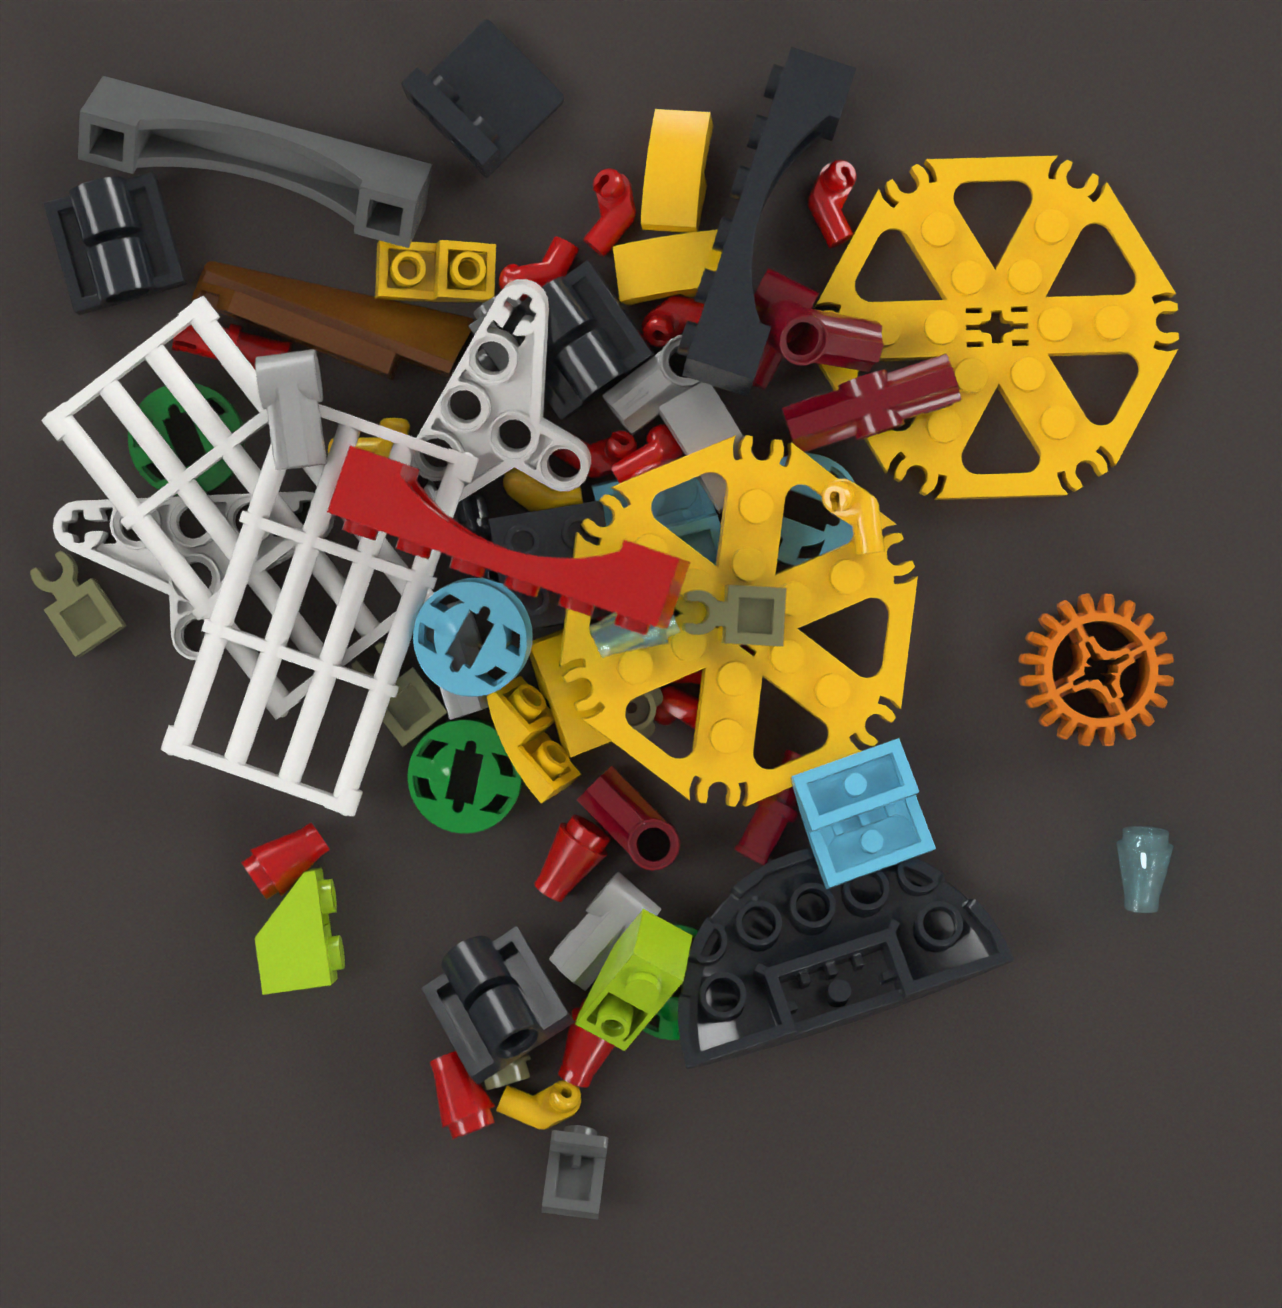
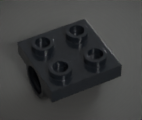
M153 172L126 180L122 177H105L91 180L72 188L69 191V196L44 203L73 310L76 314H86L188 285L158 178Z
M589 260L582 263L565 277H558L542 286L549 303L544 397L560 420H566L656 355L594 264ZM530 296L518 306V311L509 317L503 328L499 325L497 326L499 329L509 332L516 339L519 346L523 343L525 335L516 336L513 335V332L525 315L535 318L537 314L529 308L532 301Z
M600 501L488 520L492 543L515 552L551 558H573L576 532L584 540L598 545L600 538L589 535L581 525L585 518L590 519L599 527H606L603 504ZM497 572L499 584H504L507 575ZM540 587L538 596L533 597L507 588L524 605L529 615L532 629L564 625L566 608L558 605L562 594ZM595 606L590 619L617 615V613Z
M517 926L494 941L486 936H476L460 942L444 956L441 963L444 973L421 988L470 1078L477 1085L575 1022L526 937Z

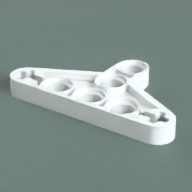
M518 279L508 283L498 294L417 436V439L423 441L434 438L445 440L453 450L461 453L470 452L475 458L479 459L471 483L465 482L459 502L514 467L551 489L571 491L578 488L586 480L592 464L591 453L584 442L543 418L549 303L544 289L536 282L527 279ZM524 293L532 298L529 308L537 314L535 318L525 315L513 332V335L516 336L525 335L523 343L519 346L516 339L509 332L493 328L491 323L495 320L503 328L513 312V306L507 302V298L510 297L517 300ZM490 341L502 344L509 354L508 366L496 372L486 370L478 360L477 352L481 344ZM459 390L473 392L481 403V412L478 417L471 420L458 418L450 407L451 395ZM508 420L522 421L531 432L530 443L521 449L508 447L500 437V426ZM558 449L571 450L578 456L581 469L572 477H560L549 466L550 455ZM415 450L410 466L420 469L418 476L420 474L423 478L429 479L423 490L435 501L438 490L432 481H442L447 466L435 467L426 461L422 452Z
M307 491L278 492L294 514L302 512L303 503H312L315 494ZM251 494L208 495L239 535L240 531L237 529L235 522L236 514L243 506L250 504ZM180 496L172 497L150 515L189 565L198 562L203 563L209 568L212 575L209 590L214 594L221 589L230 560L208 532L195 539L188 538L182 533L179 520L183 511L188 509ZM138 498V500L141 502V504L148 499V498ZM109 499L74 501L60 508L54 517L53 523L54 535L58 542L74 553L168 594L173 646L183 657L196 660L199 652L191 650L186 645L183 637L186 626L191 621L196 620V617L192 614L195 608L141 540L132 541L126 536L123 524L120 522L123 516ZM113 509L110 529L117 541L115 544H105L109 534L105 531L87 532L84 537L85 542L79 543L78 535L68 533V523L77 522L79 512H83L87 520L107 522L108 518L105 510ZM334 518L330 520L324 538L332 530ZM265 531L256 558L260 559L285 538L274 537L273 533ZM293 549L267 568L266 571L293 557L295 551Z

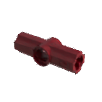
M947 354L889 373L887 369L851 379L838 385V390L820 396L816 395L794 404L792 403L790 406L782 408L793 444L806 453L852 437L860 440L904 425V420L950 407L955 403L961 402L962 399L953 367Z

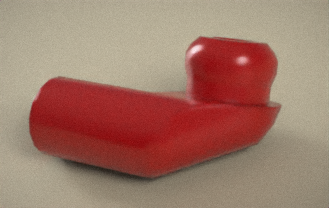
M612 168L601 170L594 178L593 189L597 195L601 218L583 238V241L602 257L607 255L636 218L632 185L625 175Z
M555 236L541 262L520 267L517 264L507 265L499 276L500 288L503 289L508 283L518 279H527L536 282L542 287L558 277H565L579 252V248L565 239ZM523 293L519 298L520 301L523 302L529 295Z
M682 295L669 297L645 316L642 322L644 338L653 347H664L670 339L684 332L687 320L699 323L705 304L696 302L694 298Z
M659 424L653 427L646 437L648 444L610 466L619 483L668 464L682 456L683 450L666 424Z
M618 430L613 432L611 437L592 444L581 440L587 445L591 453L592 464L587 476L601 478L613 474L610 466L636 451L637 442L634 436L629 432ZM558 449L552 453V455L580 471V460L573 451Z
M675 686L661 688L663 700L661 704L656 706L654 720L660 725L668 726L677 718L695 729L699 699Z

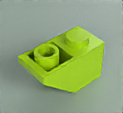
M322 867L309 869L301 875L255 937L263 995L329 986L338 979L337 970L345 968L342 939L340 935L332 936L329 913L337 912L335 886L333 879L324 880Z
M642 909L614 944L577 1016L575 1025L625 1051L683 983L692 935Z

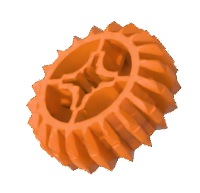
M1090 594L1079 595L1077 614L1067 600L1058 602L1056 605L1057 612L1062 621L1058 622L1048 613L1042 614L1038 621L1048 632L1047 636L1045 637L1036 632H1028L1025 637L1029 644L1039 648L1038 654L1024 653L1019 656L1020 663L1035 665V675L1020 677V686L1037 685L1039 693L1026 699L1027 707L1035 708L1046 703L1049 708L1041 714L1038 720L1039 723L1047 727L1058 718H1061L1062 721L1057 729V737L1067 740L1073 734L1076 726L1079 727L1078 742L1082 746L1091 745L1096 729L1103 746L1114 745V727H1117L1124 739L1131 740L1135 738L1136 731L1131 719L1134 718L1143 726H1151L1154 723L1153 716L1144 707L1148 703L1153 707L1165 708L1167 700L1163 696L1154 693L1156 685L1173 686L1174 683L1173 677L1158 675V665H1168L1174 662L1173 654L1164 653L1156 655L1154 649L1155 646L1163 644L1167 640L1165 632L1153 633L1150 636L1145 634V631L1154 621V617L1150 613L1143 614L1132 622L1131 618L1135 612L1136 604L1131 600L1124 601L1117 612L1114 613L1115 600L1112 594H1103L1101 596L1097 610H1095ZM1094 622L1108 625L1122 633L1130 643L1107 651L1100 647L1094 636L1089 637L1083 624ZM1068 634L1072 642L1069 646L1073 654V664L1068 672L1054 681L1052 674L1054 655L1059 644ZM1089 657L1094 661L1115 660L1119 658L1107 665L1108 673H1101L1106 677L1104 682L1101 683L1098 679L1077 680L1073 682L1085 675L1084 667H1092L1086 663ZM1138 659V682L1130 699L1123 704L1121 698L1124 694L1119 684L1120 675L1126 667ZM1086 689L1092 692L1098 703L1104 704L1109 715L1098 718L1082 715L1070 708L1061 697Z

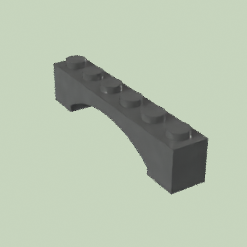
M102 76L80 110L78 159L131 174L135 172L136 168L188 167L216 170L258 179L297 192L330 208L355 225L354 234L406 248L410 247L426 211L433 165L430 163Z

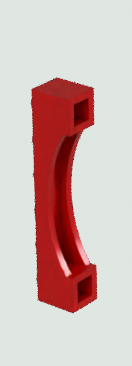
M351 445L349 446L327 513L345 519L342 530L376 541L379 531L399 537L396 549L425 559L430 558L432 549L453 556L450 568L479 578H483L486 568L507 575L503 586L533 597L538 596L540 587L562 594L559 606L592 617L595 606L617 613L613 625L645 636L648 635L650 626L668 629L690 565L689 561L625 539L620 551L583 558L540 557L509 550L473 533L445 513L416 481L420 469Z

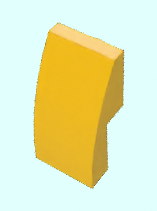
M655 109L643 186L642 230L698 232L707 189L704 170L713 130L711 112Z
M718 230L669 235L613 246L620 302L626 305H633L677 294L690 298L695 297L705 268L713 271L717 269L722 252L712 250Z
M379 240L377 242L375 299L424 302H486L494 297L496 244L439 240L437 243L411 242L410 247L406 248Z
M562 629L533 640L529 656L540 693L549 701L561 745L566 750L568 756L573 757L611 741L581 719L592 716L601 710L603 706L600 702L589 710H576L573 704L580 699L586 698L590 693L591 686L589 681L582 677L568 683L564 682L562 675L568 669L584 666L582 658L569 661L562 667L559 666L564 630Z
M520 676L487 696L490 714L502 745L516 771L541 804L568 788L581 775L578 769L571 763L566 750L558 743L552 741L545 733L554 722L552 711L546 705L545 698L535 687L529 685Z

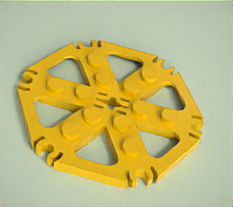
M1057 156L926 159L924 165L931 171L934 179L933 183H929L928 174L919 164L912 166L909 172L916 182L917 190L906 194L898 189L893 179L888 181L885 185V192L889 201L896 205L893 208L882 198L880 189H878L815 306L837 307L839 309L838 313L832 310H826V312L879 322L882 325V340L884 343L879 361L928 360L947 354L957 379L961 402L925 415L916 416L911 426L904 431L889 430L864 438L885 474L888 472L890 462L897 454L904 458L894 471V480L897 482L902 481L909 468L918 467L922 469L926 479L919 493L923 496L934 490L938 482V476L943 477L944 482L941 492L934 500L1066 496L1069 494L1061 487L1057 473L1061 472L1063 482L1067 488L1073 492L1083 487L1076 475V467L1080 462L1090 464L1098 477L1108 472L1107 463L1103 456L1096 452L1097 449H1100L1108 457L1111 467L1116 466L1178 349L1162 351L1153 348L1154 344L1157 346H1168L1179 340V333H1163L1156 326L1157 316L1175 313L1178 311V304L1172 301H1161L1154 304L1152 299L1158 296L1173 297L1176 295V292L1108 183L1106 182L1103 185L1099 198L1092 202L1089 196L1095 191L1099 176L1093 173L1083 188H1072L1066 178L1073 164L1068 159L1058 167L1053 179L1048 178L1051 164ZM1019 181L1030 189L1032 201L998 265L994 269L957 209L953 198L954 192L958 186L967 182ZM1089 224L1102 225L1109 231L1135 274L1133 289L1124 295L1046 297L1081 230ZM898 230L902 233L942 300L868 302L858 296L855 290V280L875 242L883 232ZM1011 308H1026V312H1011ZM966 309H978L980 313H966ZM992 313L999 314L1001 323L1010 324V327L1025 326V329H1013L1011 332L1005 333L1001 337L999 344L992 343V337L989 333H982L981 330H966V328H978L980 325L988 323ZM1012 343H1027V346H1012ZM981 344V347H967V345ZM1129 354L1136 360L1138 365L1137 377L1111 423L1100 426L1093 424L1087 419L1049 356ZM817 363L834 391L839 389L838 385L858 377V370ZM996 388L1040 456L1037 467L1031 472L973 474L962 463V451Z
M735 435L610 487L625 498L628 503L626 507H623L621 502L611 495L604 494L599 499L604 506L611 510L612 521L607 527H599L590 519L585 518L581 523L585 532L592 537L600 539L598 545H594L584 540L576 532L573 558L599 556L620 551L625 539L689 561L690 565L675 606V610L680 614L671 618L668 629L651 626L647 636L635 633L609 645H601L590 634L591 616L566 608L559 666L562 667L572 660L583 659L584 667L568 669L562 675L563 680L568 683L582 677L590 683L591 690L589 695L573 703L576 710H589L599 702L603 707L592 716L581 719L690 800L689 789L695 775L698 776L699 779L695 784L694 794L696 801L700 803L707 802L708 789L713 783L723 782L727 788L726 805L736 807L740 800L741 790L739 783L744 782L745 797L742 805L746 807L792 787L791 777L861 752L851 742L850 736L852 735L862 744L875 746L878 740L870 735L865 728V722L870 715L877 714L880 718L890 723L895 720L896 717L893 711L886 705L878 704L879 697L882 696L890 700L896 708L901 709L918 576H913L903 583L894 584V576L908 574L915 567L913 561H905L898 565H893L887 559L888 548L892 544L904 540L902 533H890L883 536L884 552L856 555L853 535L847 544L776 573L787 492L793 486L801 484L810 487L822 496L824 487L838 478L792 442L788 443V457L785 466L779 464L783 457L784 446L782 440L777 439L771 441L769 456L766 460L761 461L756 459L751 452L753 436L745 435L738 445L740 460H735L733 456ZM708 472L720 475L726 482L716 565L658 522L651 511L652 501L659 492ZM880 512L882 529L887 526L897 525ZM725 585L786 588L783 646L746 645L755 652L751 655L740 646L741 644L722 643L723 626H716L712 631L702 635L684 632L682 630V623L698 624L706 616L705 606L699 601L684 600V593L692 590H702L712 594L717 601L724 602ZM877 598L888 609V622L881 669L874 676L863 678L797 628L865 599ZM703 669L692 752L683 758H673L628 724L625 717L626 707L632 699ZM762 677L823 722L828 730L827 740L821 748L773 769L760 767L753 756Z

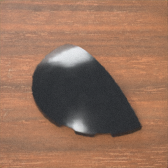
M812 848L795 851L772 860L738 882L730 891V896L718 907L714 914L705 919L695 936L689 951L682 991L678 997V1031L686 1069L713 1064L834 1029L952 987L1011 963L1014 958L1000 930L976 899L966 898L958 889L945 880L942 871L914 857L826 889Z

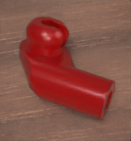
M835 160L820 170L807 201L809 210L829 248L837 247L854 236L842 212V208L852 186L856 182L857 174L853 165L845 160Z

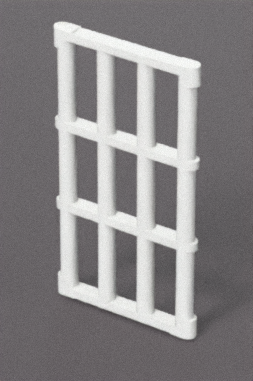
M204 296L193 300L175 319L70 400L63 402L53 411L48 412L42 419V422L58 442L61 440L65 442L123 516V519L120 521L127 530L131 528L134 530L195 608L192 614L198 621L201 619L204 621L205 619L210 620L220 590L214 594L210 592L150 514L174 495L178 494L226 557L231 560L239 535L195 479L223 459L251 496H253L261 470L241 444L266 424H269L267 409H263L259 397L256 370L217 320L220 316ZM190 325L196 330L259 412L233 434L164 347L166 343ZM144 360L148 362L214 447L188 468L184 466L118 381ZM99 395H101L169 482L142 504L73 417L75 413ZM325 464L303 467V470L316 486H318ZM278 493L269 519L302 530L304 525ZM355 535L356 538L360 541L361 536ZM287 538L260 559H255L247 582L272 616L281 589L266 569L292 549L295 551L298 542ZM385 538L379 558L408 568ZM320 550L312 574L335 604L338 605L346 579L325 552ZM384 573L402 596L407 580ZM430 588L428 589L424 603L428 600L430 596L434 594V592ZM363 602L354 626L362 638L346 649L341 666H345L389 632L396 612L379 623ZM298 612L290 639L301 652L319 658L324 644ZM234 622L232 628L240 630ZM227 640L225 648L251 680L259 653L255 649ZM276 676L266 704V708L275 720L279 717H285L289 710L306 696L313 676L291 693Z
M319 404L320 416L337 422L339 425L303 529L299 530L269 519L286 469L275 470L272 446L270 444L248 511L242 510L239 522H242L243 525L210 620L205 619L201 630L206 633L174 725H168L160 750L170 756L175 755L186 760L190 759L325 806L327 809L339 812L343 816H355L363 791L359 790L390 698H396L399 686L395 684L413 635L417 615L423 606L428 589H434L437 578L433 577L441 552L432 549L429 559L415 556L410 569L379 558L387 534L385 532L379 531L376 541L361 537L357 550L324 538L332 516L327 511L350 445L356 446L362 431L393 442L389 459L410 466L416 450L447 461L448 464L434 502L452 518L454 517L465 482L471 483L479 459L475 458L470 452L461 453L450 448L448 450ZM267 531L298 543L264 639L232 628L263 535ZM321 550L350 560L352 564L320 657L318 658L287 647V643L317 556ZM375 569L407 580L373 677L341 666ZM227 640L258 650L260 654L225 755L223 756L191 744ZM283 659L315 671L279 775L246 764ZM336 678L367 688L369 691L332 794L300 782Z

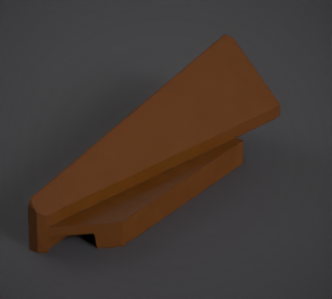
M209 261L204 265L191 298L192 302L204 296L214 310L220 314L312 350L315 349L317 352L392 381L401 360L450 379L463 357L472 333L468 325L474 322L472 318L393 300L375 299V296L215 261Z

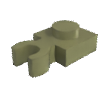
M59 551L55 556L62 565L63 573L58 580L50 581L46 577L45 572L37 567L30 570L32 581L39 589L53 593L57 599L56 602L45 608L44 611L73 655L81 657L127 625L97 580L90 578L80 585L77 581L78 566L76 561L68 553Z
M725 585L724 602L717 601L712 594L702 590H692L684 593V600L699 601L706 608V616L702 622L698 624L682 623V630L684 632L702 635L712 631L716 626H723L722 643L783 646L786 588Z
M382 642L375 645L376 650L380 654H382L385 645ZM356 660L351 664L353 670L374 677V674L368 672L360 661ZM415 667L409 669L402 676L398 675L395 684L399 686L396 698H390L383 718L384 724L402 747L408 745L448 713L444 704Z

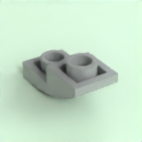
M700 382L659 406L661 418L686 456L736 435L733 443V456L735 460H740L738 445L743 435L712 385ZM712 472L697 476L696 478L719 514L722 513L726 488L724 479Z

